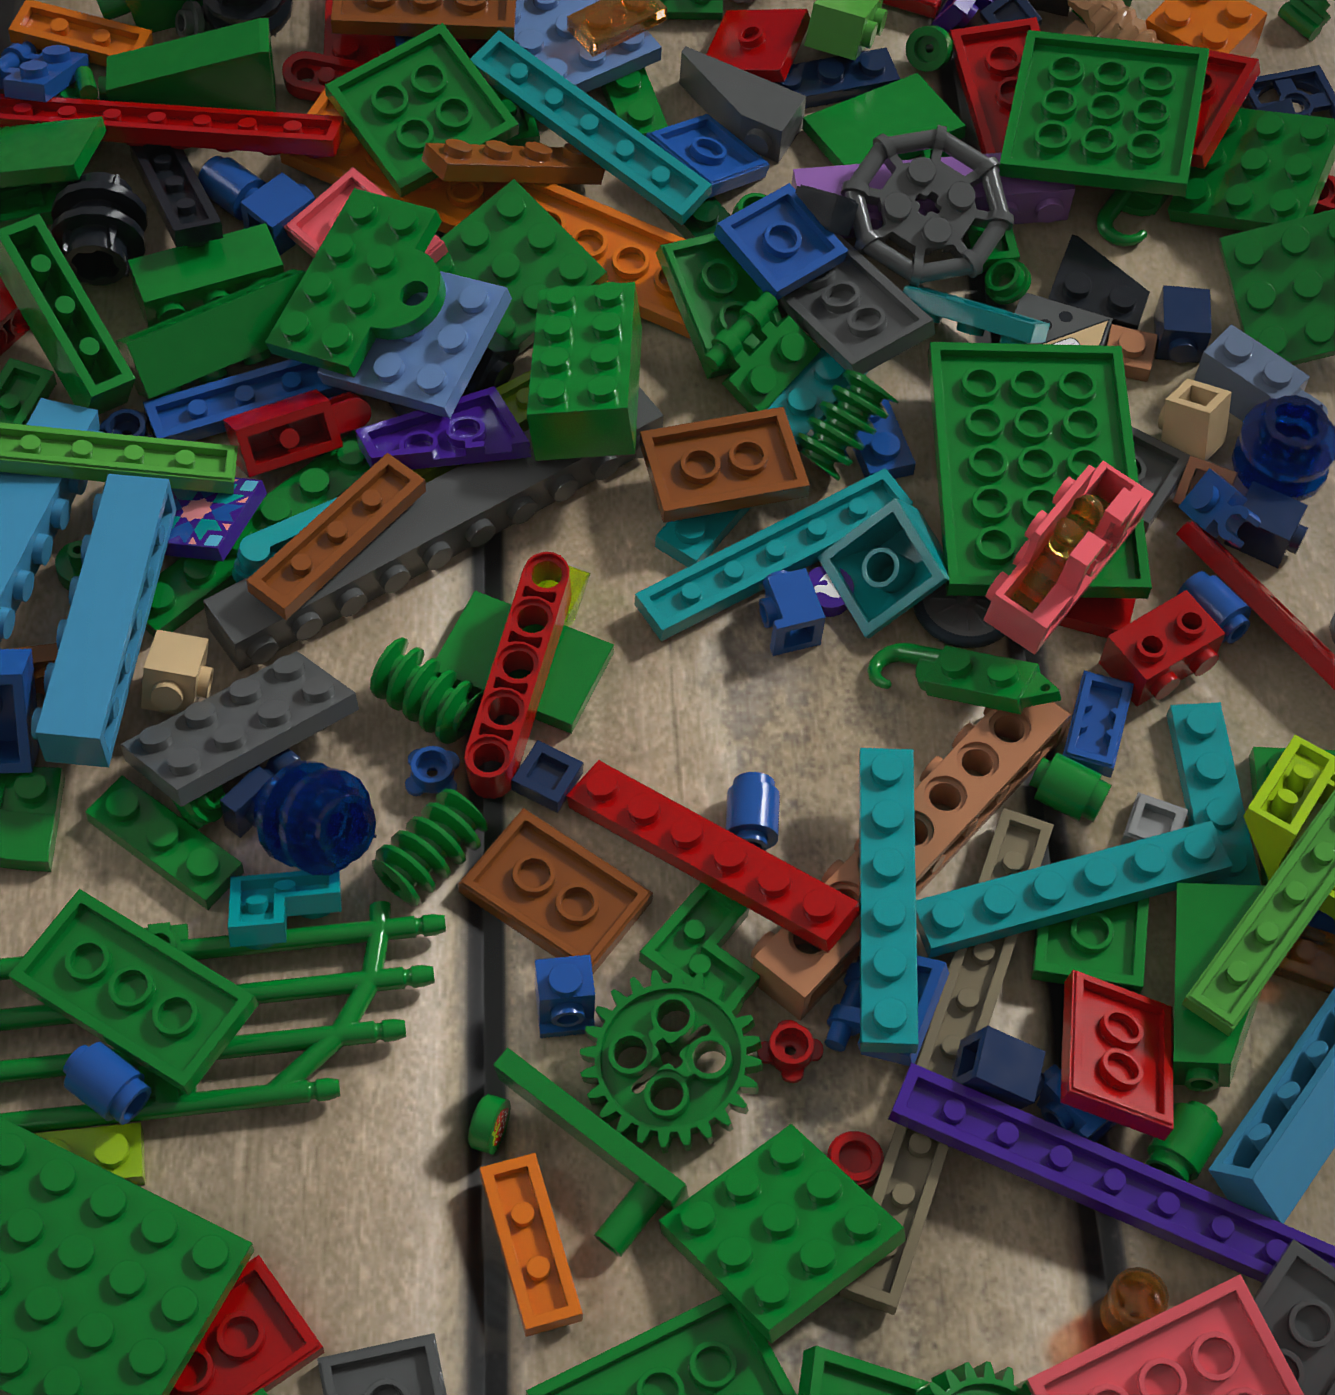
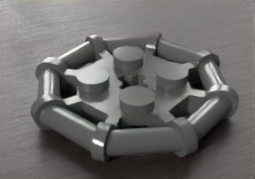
M937 125L936 129L894 136L880 134L873 139V147L850 180L844 181L841 187L842 196L856 200V203L859 204L853 222L856 238L854 248L861 255H868L908 280V286L918 287L920 283L967 275L971 278L977 277L983 273L984 263L1005 232L1011 230L1014 225L1015 217L1009 212L998 171L1001 165L996 157H987L947 132V126ZM931 149L930 159L918 157L910 163H903L897 155ZM942 151L974 171L966 176L957 172L941 161ZM884 163L891 172V177L882 190L869 187V183ZM981 182L989 212L976 208V197L973 187ZM920 199L933 201L939 213L936 214L930 211L926 216L918 212L920 204L917 201ZM866 204L875 205L878 208V212L880 213L881 211L883 222L882 227L878 230L872 229ZM971 226L985 228L973 248L968 249L962 242V239ZM891 240L912 253V260L889 247L884 242ZM943 249L942 253L950 252L954 257L953 259L924 263V256L930 255L932 251Z

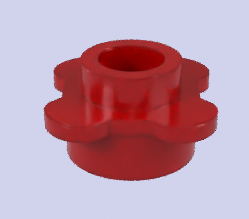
M783 1020L778 1023L777 1028L772 1032L770 1040L761 1042L762 1048L757 1050V1057L762 1060V1063L771 1064L778 1069L785 1082L797 1083L803 1079L805 1068L812 1061H819L822 1058L824 1048L820 1040L813 1039L812 1034L807 1028L793 1020ZM792 1047L795 1050V1054L788 1055L785 1049Z

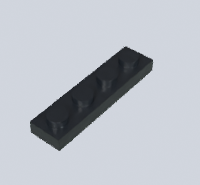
M149 144L130 146L131 158L176 248L182 246L199 247L205 245L208 241L223 238L221 220L183 149Z

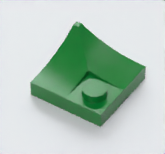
M34 767L32 773H0V868L38 872L52 871L65 783V775L62 768Z

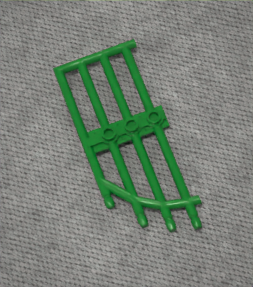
M376 901L369 906L368 921L287 929L286 943H275L271 947L259 950L249 949L245 946L230 947L229 935L189 939L188 924L171 925L170 922L148 924V928H145L146 930L195 960L366 943L361 971L236 984L254 995L258 1004L350 995L332 1025L235 1035L217 1060L304 1051L268 1084L197 1092L196 1086L191 1094L187 1095L115 1048L111 1049L144 1074V1083L151 1087V1095L147 1103L130 1122L310 1103L313 1099L318 1100V1102L329 1101L340 1097L339 1079L320 1078L314 1082H309L306 1079L344 1046L372 1044L378 1040L391 1042L406 1037L405 1020L385 1019L380 1023H375L374 1021L360 1022L377 992L405 989L406 986H412L413 988L425 987L435 983L433 966L415 965L409 969H404L403 967L384 969L389 940L416 938L420 934L427 937L446 932L445 915L427 914L422 915L421 918H415V916L391 918L390 902ZM23 956L0 958V981L11 980L8 975ZM45 1004L0 1009V1031L75 1024ZM72 1053L0 1060V1083L65 1077L66 1074L63 1072V1068ZM86 1104L0 1113V1117L32 1133L119 1124L115 1119L106 1121Z

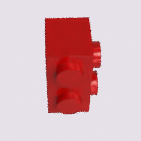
M1185 590L1107 637L1099 664L1111 678L1134 683L1130 700L1138 707L1153 697L1156 700H1160L1168 696L1176 689L1180 681L1189 675L1201 676L1209 671L1219 660L1217 653L1226 633L1193 596Z

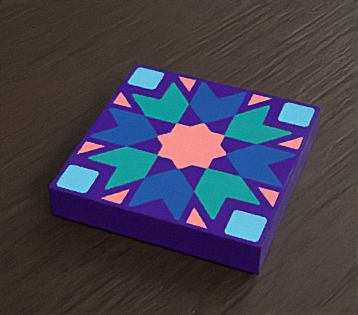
M235 478L233 494L171 488L176 506V514L165 555L224 561L267 494L263 481Z

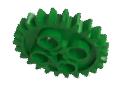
M680 968L675 969L670 983H663L658 971L652 970L651 986L646 988L635 977L630 978L633 994L626 997L621 992L613 989L611 995L616 1005L613 1011L601 1006H597L595 1009L603 1026H586L584 1030L587 1037L596 1043V1046L580 1049L582 1059L595 1064L580 1072L584 1083L599 1084L587 1094L591 1104L607 1102L599 1114L600 1118L608 1123L620 1117L616 1131L624 1137L629 1135L634 1129H637V1142L639 1147L643 1149L648 1145L653 1136L658 1137L663 1153H668L672 1138L680 1137L685 1150L691 1151L692 1135L700 1133L708 1144L714 1143L711 1126L717 1123L729 1132L733 1130L728 1115L729 1111L734 1110L738 1113L747 1114L749 1111L748 1106L740 1096L741 1093L757 1094L759 1091L758 1083L747 1076V1074L763 1071L762 1060L748 1055L762 1048L760 1037L744 1036L755 1026L752 1015L736 1018L742 1008L741 999L737 996L723 1003L725 995L724 984L719 982L707 992L705 990L704 975L700 972L693 978L690 985L684 984ZM672 1011H681L689 1016V1021L683 1029L669 1032L660 1027L661 1021L666 1014ZM703 1027L711 1029L708 1035L693 1041L697 1036V1032ZM629 1047H640L647 1052L645 1060L636 1068L628 1069L618 1064L620 1054ZM666 1052H669L674 1057L680 1055L682 1064L677 1068H674L669 1063L664 1065L661 1056ZM707 1052H719L726 1057L724 1066L715 1073H704L696 1068L698 1059ZM651 1077L645 1089L640 1093L632 1092L636 1084H641ZM665 1088H676L683 1093L682 1101L672 1110H661L653 1104L655 1096Z

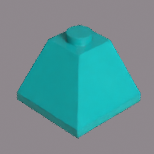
M894 498L817 556L863 635L868 639L949 581L943 556V547L920 510L898 498ZM840 568L851 577L854 584L853 593L842 576Z

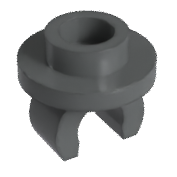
M186 1L181 10H178L175 17V28L179 37L183 38L214 30L207 23L204 5L200 6L197 1Z

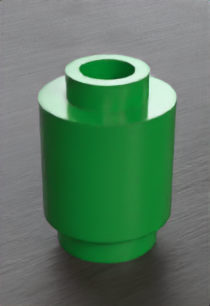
M1058 752L1052 761L1044 757L1041 759L1029 783L1030 786L1038 789L1034 800L1077 821H1080L1081 817L1093 823L1112 787L1111 784L1101 780V773Z
M1197 1101L1173 1104L1174 1129L1165 1141L1154 1137L1147 1148L1149 1157L1145 1164L1186 1182L1198 1178L1223 1135L1222 1127L1217 1122L1218 1117L1216 1113L1208 1106Z

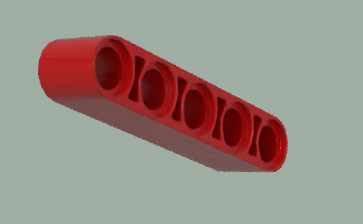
M541 552L533 555L528 559L523 568L466 746L464 759L468 781L471 789L483 798L496 799L504 796L511 790V780L520 767L571 603L570 569L567 561L561 555L554 552ZM546 580L558 582L557 585L550 588L537 586L540 582ZM532 624L545 627L536 633L523 631L525 627ZM517 669H525L531 672L528 676L521 679H514L508 676V674ZM502 715H512L517 718L508 725H498L493 722ZM488 761H497L502 764L494 772H483L478 769L479 766Z

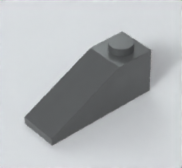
M685 46L682 50L679 84L707 114L758 155L779 163L803 127L806 96Z

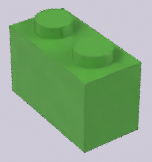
M816 0L813 5L804 46L855 61L865 48L870 49L872 47L875 36L882 34L888 10L882 8L883 0Z

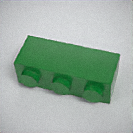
M266 223L223 234V238L208 241L205 245L199 247H175L128 260L133 291L147 327L284 272L283 262Z

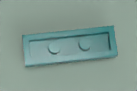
M904 286L903 293L928 314L934 323L940 324L941 319L946 318L958 322L956 330L963 333L984 336L985 330L1001 335L1000 343L1031 344L1046 341L1050 323L924 286Z

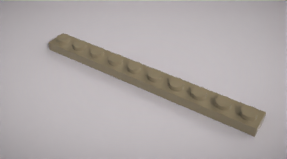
M1003 808L978 883L1040 867L1054 824ZM1018 934L954 952L949 967V976L932 1017L917 1065L948 1079L952 1078L960 1040L989 1026ZM896 1124L872 1198L904 1227L906 1241L842 1289L839 1296L895 1315L950 1146L900 1124Z

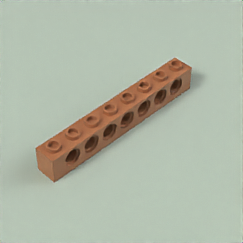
M1054 702L1026 707L1021 715L985 707L983 712L985 716L976 726L969 722L961 729L952 743L953 750L944 759L936 756L931 760L920 776L921 783L914 789L915 841L920 844L915 846L916 897L1038 767L1043 757L1046 758L1063 739L1071 714ZM998 737H1007L1013 740L1014 742H1004L1000 740ZM965 770H975L983 776H973ZM932 804H944L950 807L952 810L942 811L934 807ZM858 838L854 845L855 852L845 862L840 859L836 860L824 873L821 882L859 902ZM859 916L829 953L818 947L816 948L820 952L816 954L801 952L796 946L811 943L784 928H781L776 934L772 931L767 932L757 942L751 952V957L753 958L752 970L760 975L758 988L801 1021L847 972L849 965L858 960L860 955Z

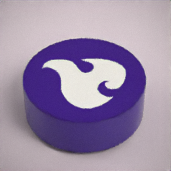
M823 566L816 567L808 573L825 617H835L844 613L848 608ZM840 568L842 576L853 593L854 584L851 577Z

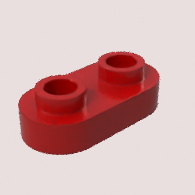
M300 51L290 55L285 60L282 66V75L285 88L292 96L315 102L325 89V84L363 64L354 60L321 53ZM307 78L312 79L310 82L302 81Z

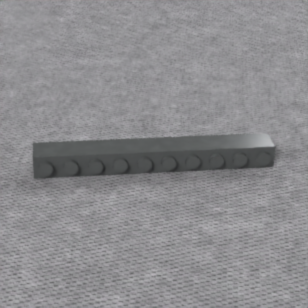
M639 387L635 454L535 461L530 430L528 429L524 433L530 441L532 457L462 464L427 482L426 492L287 620L248 592L246 580L249 577L203 600L208 629L239 672L253 664L265 663L277 651L298 640H307L313 637L322 627L340 617L356 614L366 603L385 593H394L400 590L409 580L428 570H436L443 567L457 554L470 547L484 545L496 533L513 524L518 525L528 521L537 511L554 502H563L587 484L595 480H604L626 463L636 458H644L639 444L640 431L663 428L664 415Z

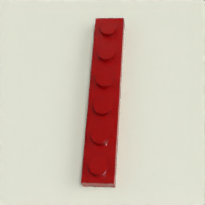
M600 760L592 766L566 795L570 809L829 953L860 915L858 901Z

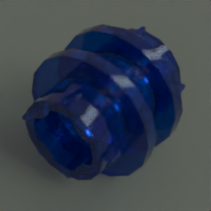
M1297 395L1283 396L1278 399L1270 398L1268 401L1256 405L1245 416L1240 435L1236 439L1231 457L1234 471L1238 472L1237 477L1247 489L1255 481L1297 501H1303L1314 496L1325 484L1329 469L1335 461V426L1323 411V405H1318L1308 398Z
M299 760L283 767L261 787L257 797L253 798L255 802L253 814L259 842L269 857L289 867H297L311 875H332L346 868L351 862L359 859L368 850L373 838L377 837L375 835L376 818L374 809L371 806L370 795L361 780L345 770L330 768L321 762Z

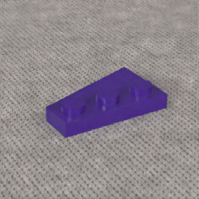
M495 386L461 396L450 418L417 410L355 430L358 446L370 468L386 453L392 455L411 470L532 457L530 441Z

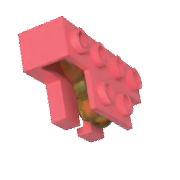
M1104 461L1097 468L1088 465L1077 480L1068 477L1053 497L1052 503L1056 506L1049 514L1041 510L1027 528L1024 536L1028 540L1023 544L1013 560V564L1017 567L1010 575L1002 571L988 589L985 597L991 603L984 621L1035 655L1140 523L1154 493Z

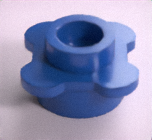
M427 746L415 749L408 755L411 774L405 781V789L410 795L417 797L423 793L439 794L444 789L457 791L454 770L459 767L460 759L455 752L446 751L438 746ZM429 771H436L437 775L431 777L427 773Z

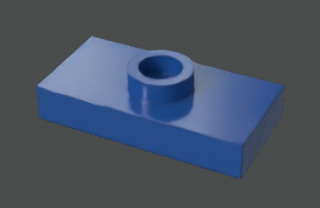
M1084 670L1062 755L1101 773L1102 776L1111 778L1134 683Z

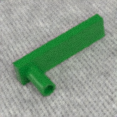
M508 1047L493 1064L502 1083L634 1183L632 1188L594 1234L595 1238L615 1255L621 1257L661 1206L672 1211L689 1198L686 1183Z

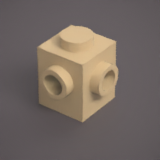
M1187 378L1165 399V404L1161 409L1158 419V427L1162 430L1161 441L1184 453L1207 461L1226 442L1232 392Z
M163 630L156 631L143 668L142 709L176 715L184 711L189 705L198 702L199 697H209L214 669L213 667H207L208 638Z

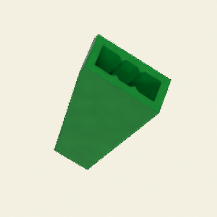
M258 18L107 56L106 76L98 77L99 98L105 101L276 112V81L269 19Z
M1177 883L1173 1085H1185L1188 1089L1201 1092L1212 1091L1218 1087H1230L1262 991L1229 1037L1184 1007L1182 1003L1266 885Z

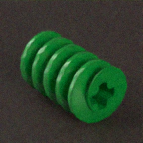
M849 369L845 370L843 376L850 388L834 385L831 389L838 404L822 401L819 404L826 419L822 420L811 416L807 420L814 435L810 436L798 432L795 436L802 448L801 453L837 481L841 477L833 466L834 463H840L849 467L853 463L845 449L851 447L862 451L865 447L858 436V432L862 431L872 435L877 432L869 419L871 415L887 419L889 416L881 402L885 399L897 404L899 403L862 373Z
M401 637L394 640L386 647L374 667L370 680V690L373 696L382 700L386 699L389 707L397 711L402 710L405 718L413 722L419 721L421 729L425 732H435L438 741L441 743L450 744L456 742L473 727L484 691L479 692L470 700L469 697L473 690L472 682L464 680L454 689L453 686L457 678L454 670L448 669L437 677L441 666L438 659L431 658L421 666L425 655L422 648L415 647L405 655L409 644L408 639Z
M444 789L436 796V803L429 802L421 809V817L414 816L406 823V831L399 830L391 837V845L384 844L376 850L375 860H372V867L390 892L408 905L416 907L421 901L414 887L418 886L428 893L433 892L436 889V885L429 873L434 872L443 879L448 878L451 875V870L444 859L448 858L458 865L464 863L466 856L460 845L463 844L473 851L479 849L481 842L475 831L486 832L488 830L487 822L479 810L466 797L453 789Z

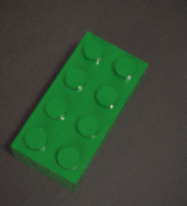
M605 282L600 285L573 287L561 285L553 288L539 289L526 414L535 461L635 454L642 324L635 282Z

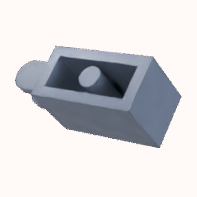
M1232 324L1203 352L1194 380L1231 391L1229 413L1266 438L1270 439L1279 429H1282L1300 442H1314L1318 439L1321 433V425L1324 424L1328 416L1326 406L1304 391L1310 378L1309 375Z

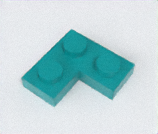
M340 868L230 877L228 915L230 947L245 946L249 949L259 950L271 947L275 943H286L287 916L300 915L308 919H317L333 912H342Z

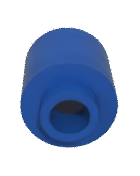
M222 156L210 158L203 165L198 176L209 199L238 220H243L240 202L266 184L265 181L233 158H223Z
M1205 571L1197 572L1188 578L1178 590L1177 595L1187 590L1226 633L1222 643L1227 642L1231 644L1236 642L1249 629L1250 621L1248 619L1251 614V608L1218 576H1209Z
M760 772L742 773L734 778L733 785L727 791L725 829L765 851L778 842L780 792L775 787V781L772 777Z
M96 1042L89 1047L87 1045L78 1047L67 1059L63 1068V1072L66 1074L64 1088L106 1121L115 1119L121 1125L127 1124L143 1109L151 1095V1087L144 1083V1074L102 1042Z

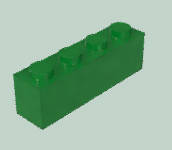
M40 214L1 228L0 277L74 405L98 410L99 415L127 403L136 378Z
M290 269L116 340L123 358L136 378L134 385L138 395L148 399L153 397L156 399L183 391L182 385L199 379L200 383L204 384L222 378L228 374L225 367L243 360L244 365H251L269 358L271 352L265 341L303 278L305 271Z

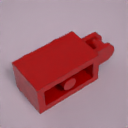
M317 389L225 418L223 421L230 444L238 446L237 466L250 478L343 447L340 434L365 426L369 422L372 412L370 405L355 393L346 392L327 398Z

